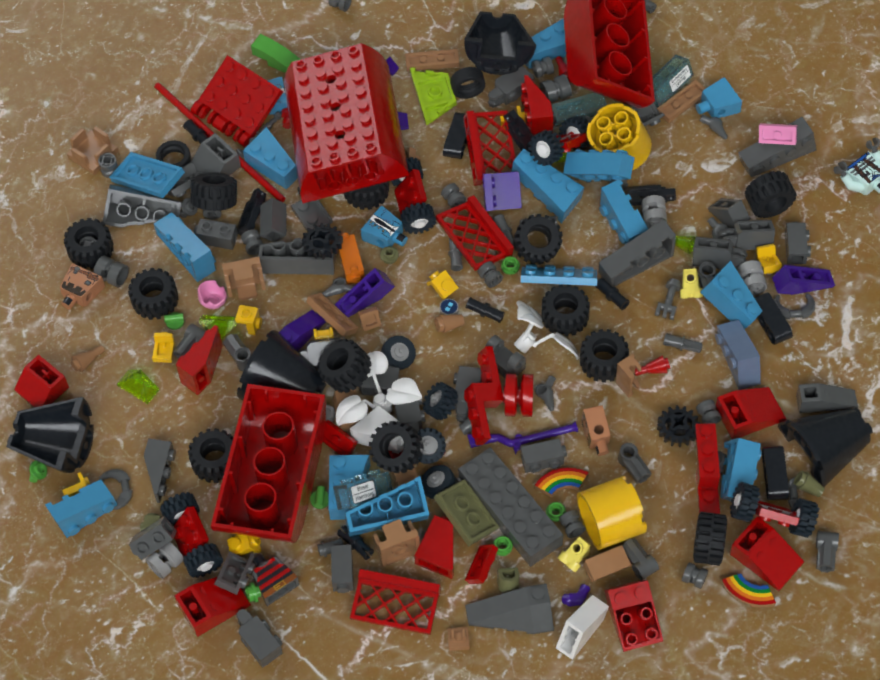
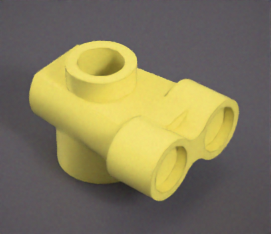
M683 269L680 298L703 297L700 293L703 288H700L697 269ZM693 275L694 280L688 281L687 276Z
M579 536L566 551L562 550L557 558L572 571L577 572L581 567L580 562L582 559L589 555L591 545ZM578 545L580 546L579 552L576 551Z

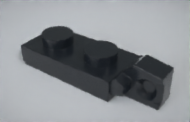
M513 109L504 115L509 127L508 132L521 151L525 149L532 153V150L529 151L528 147L531 146L529 141H531L533 134L524 120Z
M661 185L624 188L625 195L629 194L632 198L629 201L631 206L641 205L642 200L651 195L662 196L665 199V203L676 200L675 188L666 189L661 187Z
M259 188L253 191L250 201L246 202L237 226V232L240 236L244 232L255 228L256 219L260 214V206L265 202L266 193Z

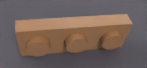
M458 49L405 53L407 72L412 67L416 68V71L459 67Z
M695 79L659 106L657 110L659 114L664 113L665 116L662 118L670 123L701 100L702 91L706 88Z
M322 293L308 296L306 303L337 330L338 334L345 337L357 332L359 327Z

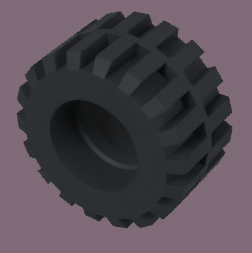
M772 171L757 177L747 186L744 193L754 215L759 218L774 217L781 214L793 205L797 196L788 176L781 171Z
M221 173L197 175L191 179L190 202L197 208L209 211H221L232 208L237 203V180Z
M389 182L345 192L344 197L355 208L360 207L361 210H364V208H368V210L372 209V207L377 208L379 203L383 204L388 197Z
M537 214L536 217L530 215L528 219H523L522 223L519 224L514 235L513 244H515V251L519 252L518 256L524 257L523 261L527 262L529 260L531 264L535 265L538 262L541 265L544 262H549L551 258L556 256L563 239L561 237L563 234L562 231H559L561 228L559 224L555 225L556 221L554 219L549 220V216L541 217V214ZM533 231L544 233L548 239V245L543 248L532 246L528 241V234Z
M87 218V220L80 219V222H74L72 227L69 226L67 228L68 232L64 234V244L72 263L82 266L84 269L87 267L93 269L101 256L105 255L111 258L114 244L109 228L104 222H100L98 219L92 220V218ZM91 236L96 239V242L90 246L79 245L80 240L84 237Z
M150 268L149 271L145 269L142 270L143 273L141 274L138 272L136 278L131 279V284L128 287L129 297L138 315L141 314L143 318L148 317L149 320H153L155 317L161 319V316L168 315V312L172 313L174 307L178 304L177 300H179L172 275L169 276V272H163L160 268L157 270ZM151 291H162L155 297H146Z
M563 284L558 285V288L552 287L551 292L547 291L542 299V322H544L546 329L549 328L551 333L558 332L564 334L565 337H569V334H572V336L576 335L577 331H583V327H586L589 321L590 310L589 298L587 295H584L585 292L583 290L579 291L577 286H563ZM570 307L575 311L570 314H562L557 309Z
M600 329L597 333L595 331L591 332V336L587 335L585 341H582L580 366H582L584 373L587 372V377H594V381L597 382L598 379L605 383L606 380L614 381L617 363L629 356L628 343L624 342L625 338L623 336L619 337L618 332L611 333L609 329L607 331ZM608 352L614 357L602 360L597 358L595 354Z
M343 339L342 341H336L335 344H330L329 348L323 351L324 354L319 358L318 373L320 377L335 391L340 393L343 391L345 393L350 392V390L354 391L357 386L363 384L362 382L368 378L367 374L371 371L369 368L371 366L370 357L353 340Z
M389 421V424H381L382 428L377 427L375 429L377 433L371 435L373 441L369 442V446L372 447L369 450V454L374 456L371 458L372 461L377 463L379 468L393 473H406L407 469H414L413 464L418 465L420 462L418 457L423 456L420 449H424V444L420 443L422 437L417 435L419 432L411 426L398 421ZM401 436L404 441V450L400 456L392 459L388 452L389 444L392 439Z
M214 428V431L207 429L206 433L200 432L198 433L199 437L195 436L192 439L193 443H190V450H188L189 460L195 475H198L199 479L203 480L205 478L208 483L211 480H214V483H219L218 480H223L233 436L231 434L227 435L225 430L219 432L217 428ZM212 451L224 452V455L218 460L209 461L204 459Z
M700 512L698 515L693 552L695 563L720 566L722 563L727 531L726 515Z

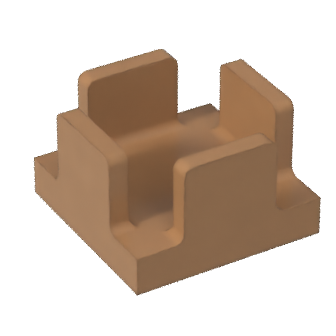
M96 126L93 128V131L90 130L87 134L81 128L70 139L72 149L67 153V156L70 160L95 175L100 170L98 164L99 157L104 153L115 155L118 152V148L110 142L109 135Z
M259 257L222 264L229 297L233 296L231 290L237 289L240 301L256 298L258 296L257 284H261L262 290H266Z
M400 519L383 525L382 530L387 539L386 541L380 542L377 533L373 534V542L383 567L415 555L420 545L419 534L414 529L411 520L407 521L408 532H406Z

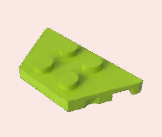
M410 68V74L425 124L429 125L457 105V100L450 84V78L448 73L431 70L421 72L416 71V68Z

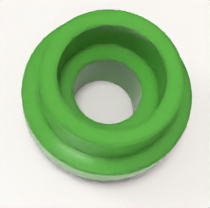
M506 257L501 263V269L505 274L513 275L519 271L520 263L515 257Z
M553 502L546 508V514L553 522H559V518L566 513L565 507L559 502ZM558 511L559 514L554 515L553 512Z
M500 536L493 541L497 548L500 545L506 546L505 549L499 548L496 553L497 555L506 556L511 553L513 544L509 538Z
M253 582L245 586L248 601L258 602V598L261 597L259 586H255Z

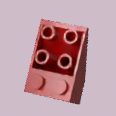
M524 75V83H521V102L524 105L523 112L525 113V119H527L526 125L533 136L544 130L553 131L551 101L528 75Z
M217 325L208 329L198 342H195L185 355H182L176 363L181 383L196 395H199L211 383L223 347Z
M769 387L735 390L717 397L716 411H719L722 417L721 420L732 440L786 420Z
M758 516L735 540L730 552L732 557L777 591H780L804 564L803 559L779 533L765 521L759 519Z
M215 577L193 584L174 595L179 609L196 636L199 637L236 615L239 610L251 606L241 588L237 595L214 585L217 579Z
M639 580L604 590L623 652L663 642L648 580Z

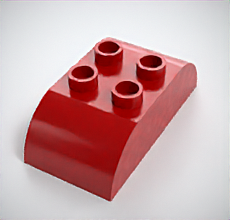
M567 0L564 11L567 71L570 81L576 86L637 109L648 107L655 102L645 0Z
M247 384L211 522V529L213 531L290 543L297 542L305 522L322 449L326 419L325 395Z

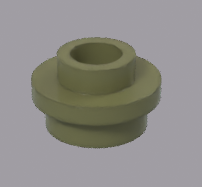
M387 246L380 252V258L386 264L395 263L399 257L398 250L392 246Z

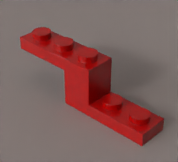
M485 346L478 353L477 361L481 368V380L483 383H472L464 390V399L468 406V418L471 420L472 437L475 439L476 445H484L491 439L485 408H496L504 401L493 346Z
M716 423L695 424L698 460L696 481L699 514L700 512L720 514L718 493L720 470Z

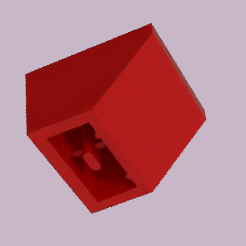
M38 354L24 367L14 390L35 408L52 404L69 386L65 376Z

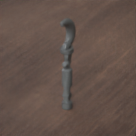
M276 112L270 122H267L259 132H256L257 136L266 127L270 130L272 125L277 120H280L282 115ZM256 137L250 138L249 143H251ZM238 148L236 150L238 155L244 158L243 151Z

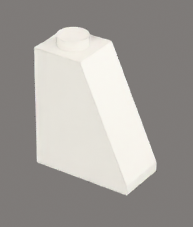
M377 406L350 428L351 436L358 441L357 444L369 446V442L373 441L371 435L377 433L375 431L377 427L382 428L381 424H389V421L397 422L398 420L380 406ZM397 436L392 439L388 450L398 454L404 450L402 437Z
M592 595L566 620L556 649L573 660L603 622L609 606Z

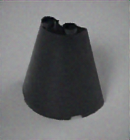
M480 11L464 39L465 52L469 60L481 71L494 75H505L518 71V68L531 60L536 49L535 42L515 14L503 13L501 17H494L492 12Z
M272 330L266 335L268 339L266 341L261 340L248 360L239 381L242 383V387L237 389V397L241 400L244 399L247 384L321 394L326 387V383L320 377L318 370L278 331Z
M83 397L18 411L13 422L15 432L8 438L6 447L63 473L75 472L76 468H81L86 462L93 442L94 424H90L89 416H92V412L87 401Z
M858 408L788 419L778 424L779 430L788 442L793 439L798 442L813 463L811 475L823 487L870 443V434L873 433L872 427L869 423H865Z

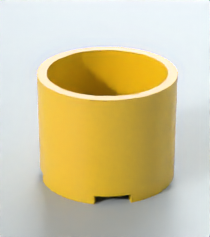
M621 103L609 104L599 109L587 126V138L593 149L599 152L610 150L614 153L617 150L627 151V155L635 157L632 170L640 167L647 160L651 152L652 143L650 135L637 112Z
M625 476L577 493V504L582 522L586 527L589 538L598 550L639 536L647 531L646 522H642V511H644L632 483H626Z

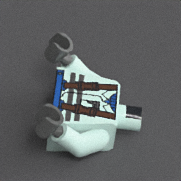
M876 137L872 139L874 146L870 140L866 142V147L872 150V152H866L849 166H847L846 162L841 161L838 163V166L834 167V173L841 174L840 178L848 190L860 192L863 195H868L875 190L880 194V150H877L880 141Z

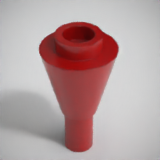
M561 56L556 57L559 76L562 74L566 75L569 83H571L568 77L567 64L564 63Z
M661 355L645 366H641V372L635 368V375L668 373L667 370L671 369L668 358H664Z

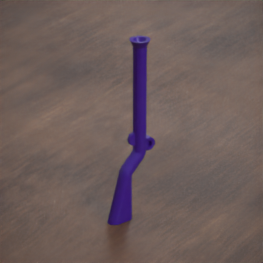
M575 421L570 425L523 437L521 434H517L515 439H509L501 434H490L491 439L484 445L498 441L508 447H513L516 455L523 444L570 432H578V427ZM467 434L470 448L482 446L475 444L472 434Z

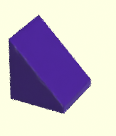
M389 56L386 61L389 66L390 75L393 76L399 70V67Z

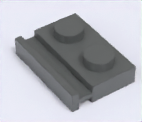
M302 200L291 205L292 211L306 230L307 228L313 229L314 224L319 227L320 223H323L324 226L328 223H333L331 216L319 200L302 203Z

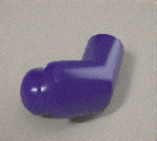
M581 584L577 593L564 594L562 596V603L570 607L582 605L591 590L590 587Z

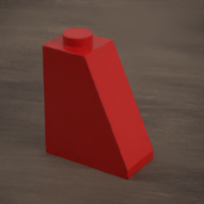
M434 515L414 555L415 564L452 579L454 576L453 524L444 516L438 517Z

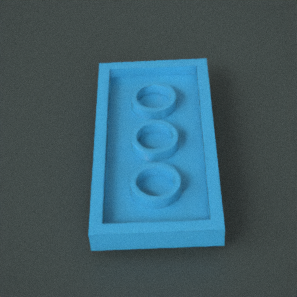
M130 152L109 178L113 183L164 198L185 172L182 167Z
M527 264L526 267H522L521 283L597 286V270H594L593 267L575 269L574 266L556 268L554 265H545L544 268H541L534 264Z

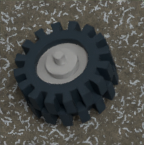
M437 382L435 386H431L432 390L427 391L428 395L424 396L426 401H423V410L433 418L443 420V418H448L447 414H452V409L456 408L454 404L458 402L456 400L458 392L443 382Z
M434 428L419 430L417 435L422 437L420 443L424 444V449H420L423 456H419L418 460L423 464L437 462L445 454V438L442 436V433Z

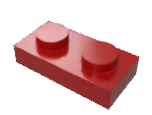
M325 421L323 442L340 455H352L358 441L331 421Z
M494 544L480 545L465 581L469 584H483L488 577V572L499 548Z

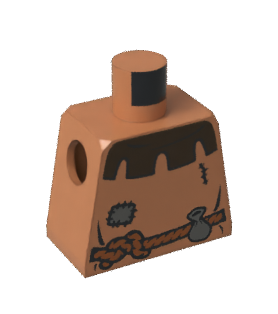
M72 263L60 286L62 296L65 298L61 303L62 306L68 310H71L75 303L83 307L87 306L105 288L102 276Z
M603 405L583 409L581 425L589 448H596L598 456L608 454L607 445L611 436Z

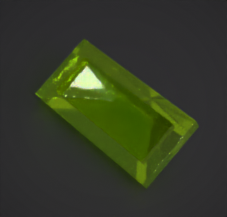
M202 315L199 319L200 325L206 331L217 325L221 339L238 324L235 322V316Z
M141 369L128 370L117 383L118 387L146 404L159 391V388Z

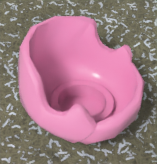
M215 280L204 281L199 285L198 300L202 306L214 310L225 304L227 299L225 288L218 286Z

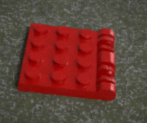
M227 55L200 98L192 105L191 112L201 119L206 118L209 114L206 120L207 123L212 124L214 128L225 133L226 136H231L239 126L240 129L236 131L233 139L246 148L250 144L249 139L254 138L283 91Z

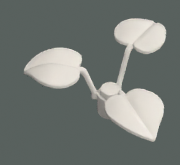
M519 300L516 302L518 306V320L529 322L525 332L514 343L517 349L526 353L532 346L536 348L540 343L554 338L560 345L572 352L577 360L579 359L578 352L573 343L558 332L555 334L551 333L535 341L537 337L531 332V329L534 325L540 329L544 327L542 317L535 309Z
M380 351L368 353L367 355L371 361V366L369 367L371 371L367 376H373L378 394L375 395L373 404L366 399L361 401L358 395H352L342 400L336 411L337 425L354 423L363 419L368 412L367 405L372 410L380 406L390 414L393 409L392 404H406L422 399L416 382L411 378L398 379L393 382L391 388L387 389V395L383 394L376 375L387 371L388 359Z

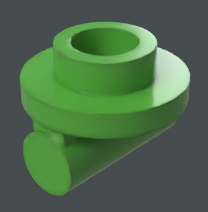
M173 312L169 315H164L166 326L171 330L180 329L185 322L184 314Z
M33 461L30 464V482L35 483L37 480H42L47 476L45 464L38 461Z
M317 486V491L313 492L310 497V502L314 508L323 509L329 505V494L325 491L324 486Z

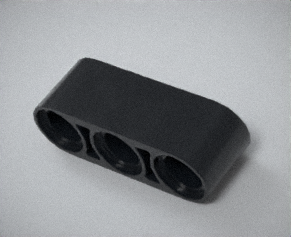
M455 112L444 144L443 156L460 160L463 157L467 144L463 120L464 113Z
M767 292L754 297L762 309L757 320L771 343L776 345L793 337L791 327L770 293Z
M783 446L762 447L767 500H788L789 486Z

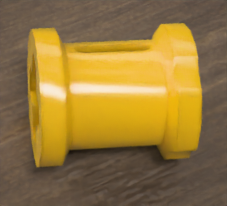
M333 327L325 330L313 329L314 340L334 338Z

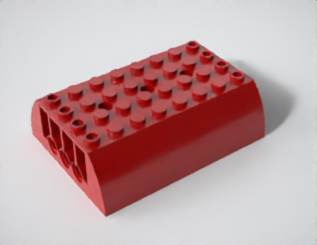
M360 43L291 62L284 77V88L302 203L410 176L390 70L387 61L379 52ZM340 107L339 110L332 111L334 108ZM345 135L342 139H337L338 136Z

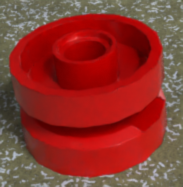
M506 373L503 389L505 416L515 417L518 404L521 407L522 417H532L533 374H523L522 382L518 386V376L515 373Z

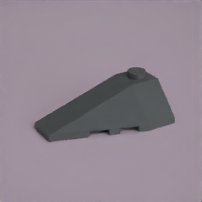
M110 184L103 222L105 225L121 228L131 225L155 223L171 212L176 217H179L182 202Z
M546 583L523 587L465 605L469 626L490 629L502 628L512 632L517 630L524 631L527 634L554 631L551 603Z

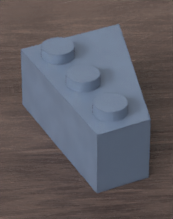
M735 320L717 325L715 339L722 349L738 390L760 385V355L741 322Z

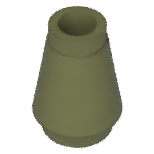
M800 471L793 481L797 489L816 497H820L825 490L809 472Z

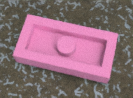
M760 123L759 143L796 145L797 125Z

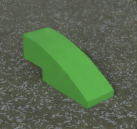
M262 34L251 45L252 55L266 60L268 66L286 73L291 62L300 60L290 50Z

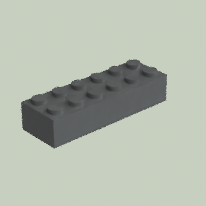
M491 447L458 468L459 478L467 481L497 522L501 532L512 541L514 548L530 567L563 545L562 532Z

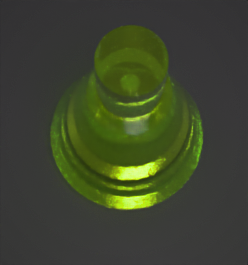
M676 236L675 246L687 254H691L693 252L695 236Z

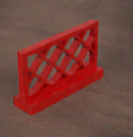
M508 110L477 113L466 111L463 117L474 186L483 183L482 174H486L485 170L488 167L496 173H503L501 171L505 166L512 169L515 153L512 136L508 132V123L505 118V123L502 126L493 121L496 116L506 115ZM477 118L486 119L488 121L487 125L483 128L478 124ZM490 123L498 129L495 135L486 130ZM500 131L507 136L505 143L496 138ZM482 133L491 138L487 145L480 140ZM492 141L501 146L497 153L488 147ZM503 148L510 153L508 160L499 155ZM485 150L494 155L490 162L483 158ZM495 158L504 163L500 170L491 164Z
M474 195L468 197L467 202L436 215L438 223L474 271L478 270L486 262L491 261L494 263L506 257H512L514 246ZM466 209L469 217L458 215V213ZM443 218H453V224L445 222ZM456 220L466 221V227L456 225ZM469 222L477 224L479 229L468 228ZM453 230L463 231V237L455 235ZM466 232L476 234V240L466 238ZM479 235L487 237L489 242L478 241ZM463 242L473 244V250L464 248ZM476 245L487 248L486 253L475 251ZM489 249L497 250L499 254L491 255L488 254ZM473 255L484 258V260L482 262L476 263L473 259Z
M364 569L359 570V580L350 614L351 620L431 635L437 603L441 594L440 584ZM362 585L371 586L374 593L364 598L361 594ZM388 589L392 591L394 597L384 602L379 593ZM408 593L412 595L414 601L404 606L399 597ZM377 595L382 604L372 610L367 601ZM425 597L434 598L432 606L424 610L419 601ZM397 599L402 608L392 614L387 605ZM365 603L370 612L364 616L356 615L357 608ZM417 603L422 612L412 618L407 609ZM385 607L390 616L384 620H379L374 613ZM405 611L410 620L404 624H399L394 617ZM423 615L429 621L427 629L420 628L415 623Z

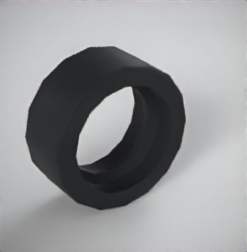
M476 67L462 68L456 71L450 78L454 95L461 99L473 98L485 89L486 83L483 73ZM467 81H474L473 83L468 85H461L462 83Z
M167 141L157 149L156 160L163 161L167 154L179 152L184 155V158L173 165L183 167L191 162L189 148L181 141Z

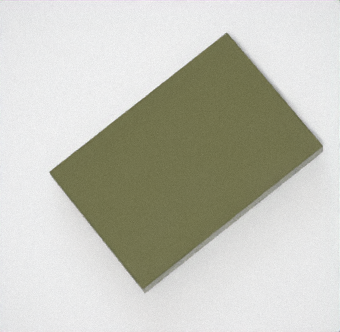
M465 479L434 496L435 501L468 547L500 528Z

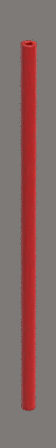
M159 82L155 84L154 88L189 120H193L199 128H202L208 137L214 134L210 128ZM239 156L241 167L275 199L283 203L286 198Z

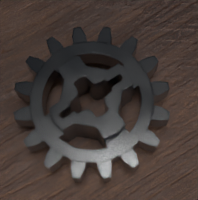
M320 223L319 227L314 224L313 229L307 228V233H303L302 246L304 247V252L308 251V256L314 254L315 259L319 256L322 257V260L325 259V256L332 258V253L338 254V249H342L343 236L341 231H337L336 226L331 228L329 223L327 226Z
M676 405L675 410L668 407V413L662 411L661 417H658L657 430H659V437L664 436L665 443L671 441V446L675 443H678L679 447H681L682 443L688 446L690 440L694 442L696 439L695 424H700V422H697L698 415L693 416V410L687 412L686 406L683 409H679V406Z

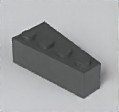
M803 117L788 124L797 125L796 145L759 143L758 141L738 152L740 162L750 177L759 175L817 150L814 132Z
M663 219L608 257L603 258L599 262L598 273L612 287H615L674 256L676 234Z
M296 238L292 242L287 243L278 241L259 245L258 257L260 258L263 274L334 275L336 254L332 253V258L325 256L324 260H322L321 256L315 259L314 254L308 256V251L304 252L301 238Z

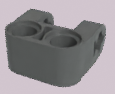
M497 335L489 339L486 346H493L498 373L506 378V373H515L518 376L526 368V358L519 352L512 353L504 346V340Z

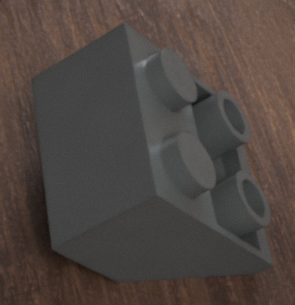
M216 133L200 144L191 161L197 172H202L203 174L221 173L229 176L241 167L238 153Z

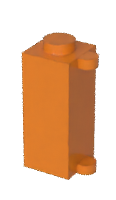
M343 233L342 249H338L345 279L347 284H357L365 277L355 235Z

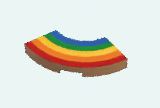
M577 468L556 469L542 476L534 485V489L550 497L563 489L579 491L589 476V472Z
M741 573L721 580L725 590L737 601L739 600L749 604L751 607L757 608L776 605L768 585L759 586L751 584L745 580Z

